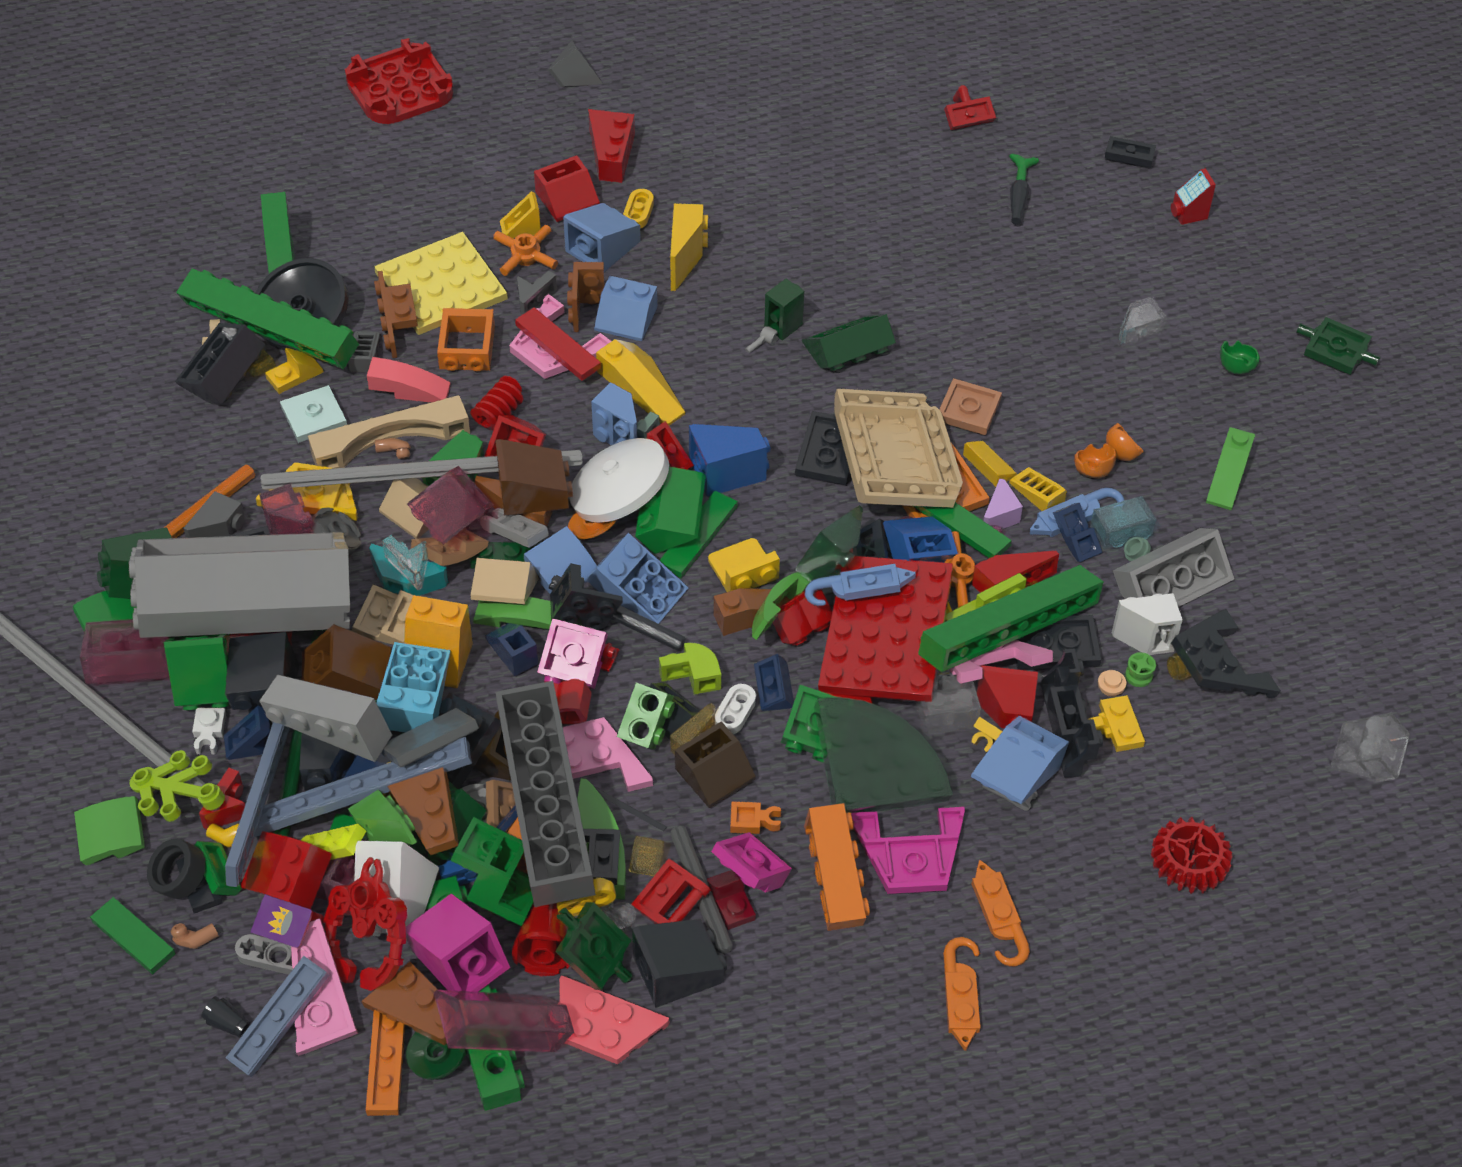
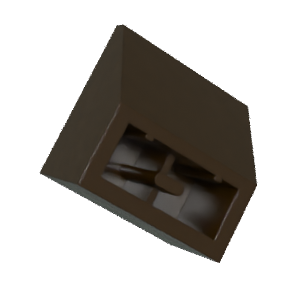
M722 721L675 749V770L708 808H711L756 779V775L739 740Z

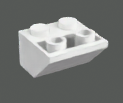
M1154 594L1147 597H1129L1119 600L1112 629L1113 637L1149 655L1174 652L1171 642L1179 634L1182 624V617L1174 594Z

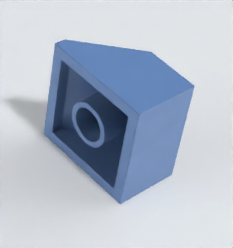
M609 276L601 293L594 330L642 341L657 309V286Z

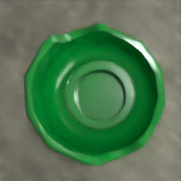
M1224 341L1221 345L1220 360L1222 366L1229 373L1245 374L1253 371L1258 366L1260 356L1257 349L1251 345L1242 344L1240 341H1236L1232 346H1229L1228 342Z

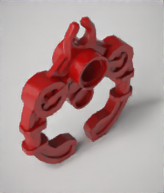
M369 857L363 864L359 879L350 885L335 886L331 890L328 897L329 905L323 923H325V933L341 982L353 983L357 972L353 961L342 957L339 947L340 940L336 939L337 926H342L344 915H352V931L357 938L371 937L375 932L376 924L383 929H387L386 941L391 942L389 955L384 956L380 968L368 967L361 970L360 988L374 991L388 984L396 975L400 965H403L404 959L401 956L403 944H406L407 939L405 926L407 907L400 898H392L390 896L389 887L383 881L381 860H374V858ZM373 863L376 869V874L374 876H372L369 871Z

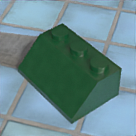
M887 314L867 315L802 339V343L819 367L829 368L830 371L843 368L844 362L849 360L852 363L866 359V354L874 352V354L886 352L889 350V345L896 343Z

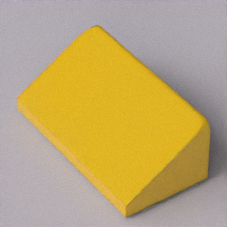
M984 441L967 442L964 444L963 455L995 487L1000 478L1007 482L1017 475Z

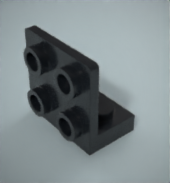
M570 563L550 593L551 621L552 619H557L595 630H604L623 603V597L584 589L581 565Z

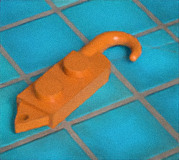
M979 860L976 876L972 878L971 884L990 932L1000 940L1014 939L1018 949L1017 956L1013 958L1003 956L998 950L995 951V956L1004 965H1021L1028 959L1030 951L1029 944L1021 927L1020 918L1001 872H995Z
M957 937L947 943L943 953L948 1033H952L966 1051L975 1034L980 1032L977 980L974 969L968 965L956 963L955 951L958 947L967 946L973 951L974 956L977 957L980 953L974 941L965 937Z

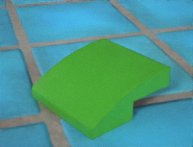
M135 796L100 802L74 812L80 862L85 865L93 864L112 854L117 858H122L145 847L138 798Z

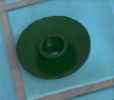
M463 1031L445 1045L415 1032L406 1050L407 1063L413 1073L423 1079L436 1080L446 1077L456 1070L466 1053L467 1044ZM443 1051L439 1057H436L439 1052Z

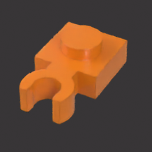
M732 802L730 833L750 832L751 834H760V827H765L770 831H779L781 821H773L770 818L781 817V808L772 806L766 810H761V803Z

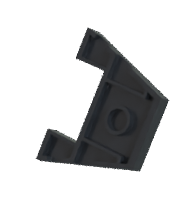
M1227 609L1183 631L1172 640L1171 645L1198 686L1225 691L1237 688L1242 689L1245 694L1249 695L1261 692L1266 693L1267 698H1275L1281 691L1269 672L1245 674L1239 665L1238 659L1233 656L1225 644L1222 636L1233 635L1239 628Z

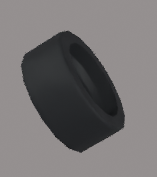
M173 838L163 842L154 851L147 866V879L150 887L169 898L181 899L187 897L196 890L202 881L205 872L203 852L197 846L181 839ZM184 854L182 871L177 879L169 884L168 873L176 858Z

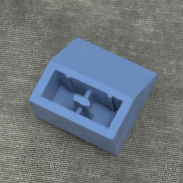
M610 382L591 401L593 435L599 441L614 445L625 440L637 438V421L632 394Z

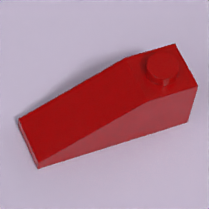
M1057 551L996 555L974 566L972 586L981 593L1018 573L1027 579L1026 587L1034 585L1057 573L1059 553Z

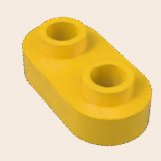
M647 189L634 190L627 201L623 215L635 220L640 224V228L646 226L654 205L652 192Z
M604 878L593 879L595 895L558 902V913L561 909L567 908L573 916H578L586 902H594L599 908L612 903L616 898L613 882Z

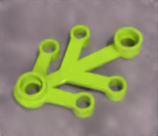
M179 750L171 755L170 762L155 769L145 767L137 770L130 779V787L134 792L141 795L138 808L143 815L152 816L159 809V805L153 797L155 789L161 791L163 805L160 813L168 822L176 820L181 814V810L176 804L174 793L197 798L206 810H214L220 807L225 800V795L218 785L206 783L203 786H196L184 783L198 775H205L212 769V763L207 756L200 755L192 761V766L185 769L190 764V758L183 750ZM175 770H183L168 778H162Z

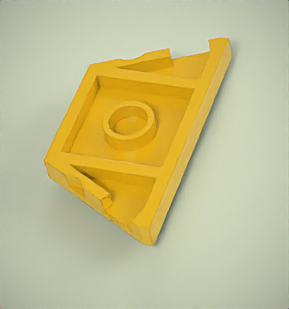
M293 463L286 472L332 468ZM349 483L271 489L266 494L260 493L256 497L257 506L308 514H316L321 508L329 507L334 509L332 512L337 514L342 512L351 520L357 521L358 518Z

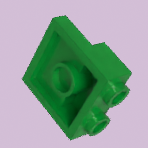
M800 685L780 743L786 744L785 749L792 753L801 754L802 750L813 753L812 758L822 763H828L829 759L835 761L854 702Z

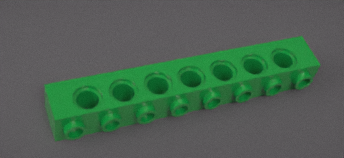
M456 876L435 881L426 911L450 894H453L465 904L469 903L466 900L468 895L465 885L459 887ZM488 984L463 1004H460L451 994L454 1007L467 1019L469 1024L462 1031L484 1111L521 1101L520 1089L525 1088L521 1070H514L512 1061L517 1060L512 1042L506 1043L504 1034L508 1033V1028L504 1015L498 1016L496 1007L500 1006L496 988L490 989ZM478 1014H486V1015H487V1016H486L485 1018H483V1019H476V1018H474V1017H475L476 1015H478ZM486 1041L495 1042L492 1046L482 1045ZM494 1068L504 1069L499 1074L490 1073Z

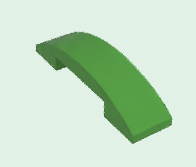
M816 570L800 571L780 580L772 588L754 617L752 637L757 640L770 628L781 611L777 605L785 597L791 600L805 591L807 585L815 580L819 573Z
M528 597L525 604L479 600L473 623L500 627L502 622L550 629L552 622L550 601Z

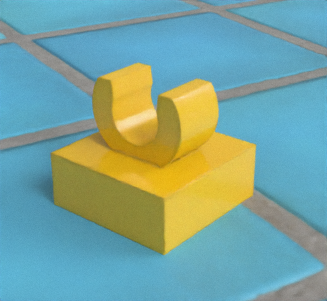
M979 717L974 727L981 732L973 736L972 743L977 745L982 738H987L988 744L984 750L988 752L1003 731Z

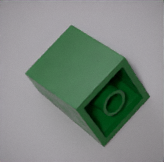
M230 634L171 636L164 642L175 706H183V710H194L200 708V704L211 703L212 708L229 706L225 689Z

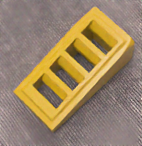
M1029 467L1009 481L1016 490L1041 511L1065 502L1067 490ZM1027 476H1028L1029 478H1031V479H1029L1028 481H1026L1025 483L1021 481V480H1023L1024 478H1026Z

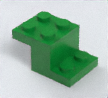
M475 817L470 822L451 858L452 862L478 874L466 900L522 926L533 904L529 876L516 869L524 853L522 840Z

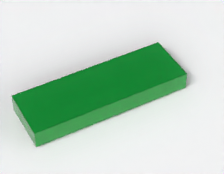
M114 897L90 916L91 921L152 975L175 955V951L170 945Z

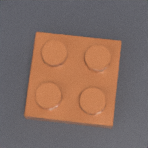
M953 378L939 409L944 423L986 435L1001 401L1002 392Z

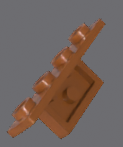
M378 271L379 280L374 281L376 295H382V298L377 299L379 313H385V316L380 317L382 331H388V334L383 335L386 350L391 349L392 358H397L393 330L418 326L411 285L409 283L385 287L383 271Z

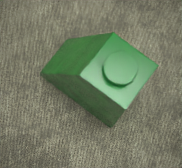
M462 430L429 461L484 457L483 442L476 435H471ZM479 473L425 477L422 480L425 485L464 509L472 493L475 478Z

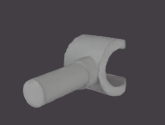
M764 327L760 337L746 347L745 350L750 353L764 342L773 345L778 340L776 335L778 331L771 327Z

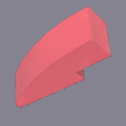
M372 357L367 373L369 390L394 392L395 399L432 403L447 398L451 386L449 381L421 368L377 357Z

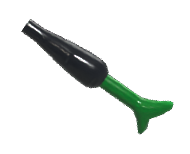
M1012 153L1009 157L1018 169L1016 180L1010 188L1011 222L1018 225L1021 222V216L1029 194V184L1026 182L1027 169L1038 164L1039 159L1035 157L1024 158Z

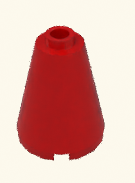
M533 902L513 944L512 957L514 963L518 965L519 962L525 966L524 971L529 974L554 976L559 974L560 969L566 967L567 970L570 967L555 952L568 930L557 919V914H559L557 903L535 907Z

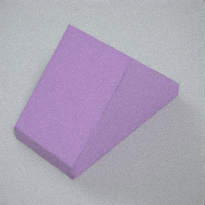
M999 479L983 520L997 531L1020 523L1023 508L1004 479Z

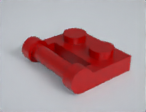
M668 859L631 905L655 924L683 921L701 897H706L711 889L680 865ZM688 885L692 887V891L670 918L666 919L663 917Z

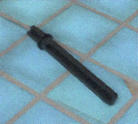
M553 576L549 585L550 590L554 589L561 578L560 576ZM622 606L618 608L611 618L674 650L679 651L684 646L685 636Z

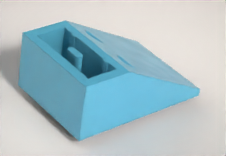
M394 642L376 703L389 730L408 732L439 717L450 650Z

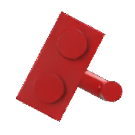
M961 85L953 96L955 104L946 105L944 108L950 130L988 123L996 119L990 96L971 100L965 85Z

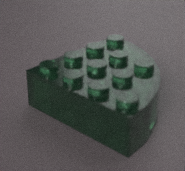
M843 697L817 698L814 709L831 805L844 803L846 813L880 812L948 802L953 793L947 773L937 753L923 735L906 720L883 707L863 700Z

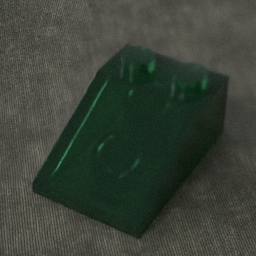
M860 505L820 531L794 570L809 582L818 578L841 575L840 569L842 567L845 568L855 557L852 552L859 542L863 508Z

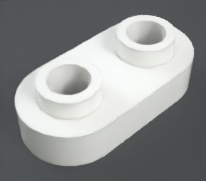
M737 684L731 687L715 713V725L722 721L732 734L739 732L755 706L756 693L754 689L746 684ZM738 700H744V701H746V702H745V703H739V702H737V701H738ZM726 721H732L733 723L727 724V723H725V722H726Z

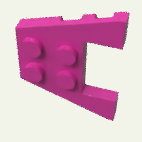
M964 807L938 808L937 816L940 835L887 838L880 837L877 811L851 813L853 828L887 894L947 891L964 818Z

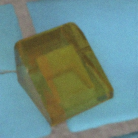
M636 836L629 872L655 876L660 870L664 856V841Z

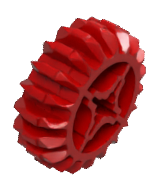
M1181 817L1176 821V824L1169 821L1165 828L1161 827L1152 843L1151 858L1154 859L1153 868L1159 869V878L1168 877V886L1174 882L1177 883L1178 891L1182 890L1184 886L1188 887L1190 894L1195 891L1196 887L1202 894L1207 890V887L1211 889L1217 887L1218 882L1222 883L1225 880L1226 874L1231 868L1232 852L1229 851L1230 842L1224 841V832L1216 833L1215 824L1208 827L1205 825L1204 819L1200 823H1196L1193 817L1188 819V822H1185ZM1192 849H1194L1195 851H1194V854H1193V856H1192V859H1191V860H1188L1189 855L1191 854Z

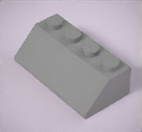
M1199 528L1113 570L1120 593L1125 599L1173 593L1178 607L1234 580L1218 529Z

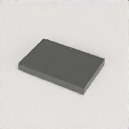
M455 708L389 740L381 753L399 767H403L476 731L479 727L474 718Z

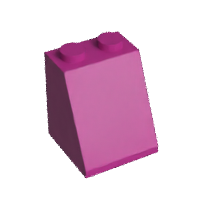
M453 894L448 895L406 926V938L412 952L460 1004H463L510 968L491 923Z

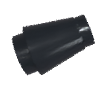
M214 996L207 1003L201 1014V1018L206 1020L207 1025L236 1035L239 1038L242 1037L250 1025V1021L246 1020L225 998L219 999Z

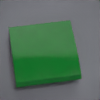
M103 591L73 605V611L92 648L117 644L122 635L139 633V630H134L133 613L134 608L137 607H131V599L108 597L107 592Z

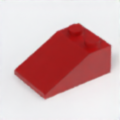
M262 831L240 886L243 889L261 895L265 894L311 910L332 853L307 842Z

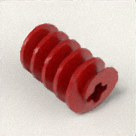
M506 375L502 376L499 382L495 383L493 388L488 391L487 395L483 396L481 401L471 409L470 414L479 425L494 431L499 415H511V411H515L518 405L523 403L522 387L515 378Z

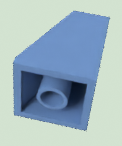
M604 203L566 214L563 217L565 251L582 262H604V272L640 242V224Z

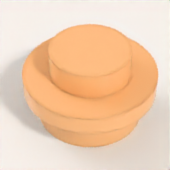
M1107 670L1100 674L1098 687L1107 696H1117L1125 690L1126 679L1118 671Z

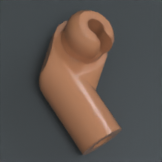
M182 923L176 924L171 929L173 942L176 945L191 949L199 948L219 936L212 923L196 932L187 930V927Z

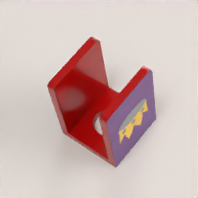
M264 894L251 933L300 948L310 922L320 919L323 924L324 915Z

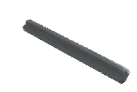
M682 825L674 827L671 830V837L683 868L709 887L686 827ZM710 891L706 897L702 896L697 904L706 927L710 928L714 935L716 943L714 947L717 954L722 953L723 955L732 951V942Z

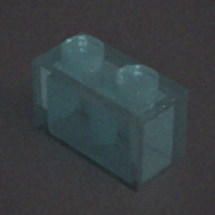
M1143 496L1094 509L1090 526L1094 527L1103 549L1117 548L1123 546L1133 537L1147 539L1152 536L1156 518Z

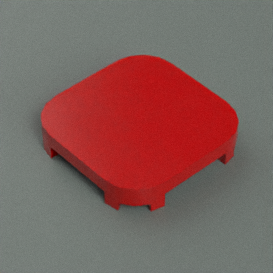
M409 38L402 39L400 48L362 60L359 54L351 57L352 62L345 69L349 90L366 116L380 124L397 123L435 110L448 104L453 96L452 77L450 73L446 74L433 56L431 46L427 42H424L422 45L420 43H410Z

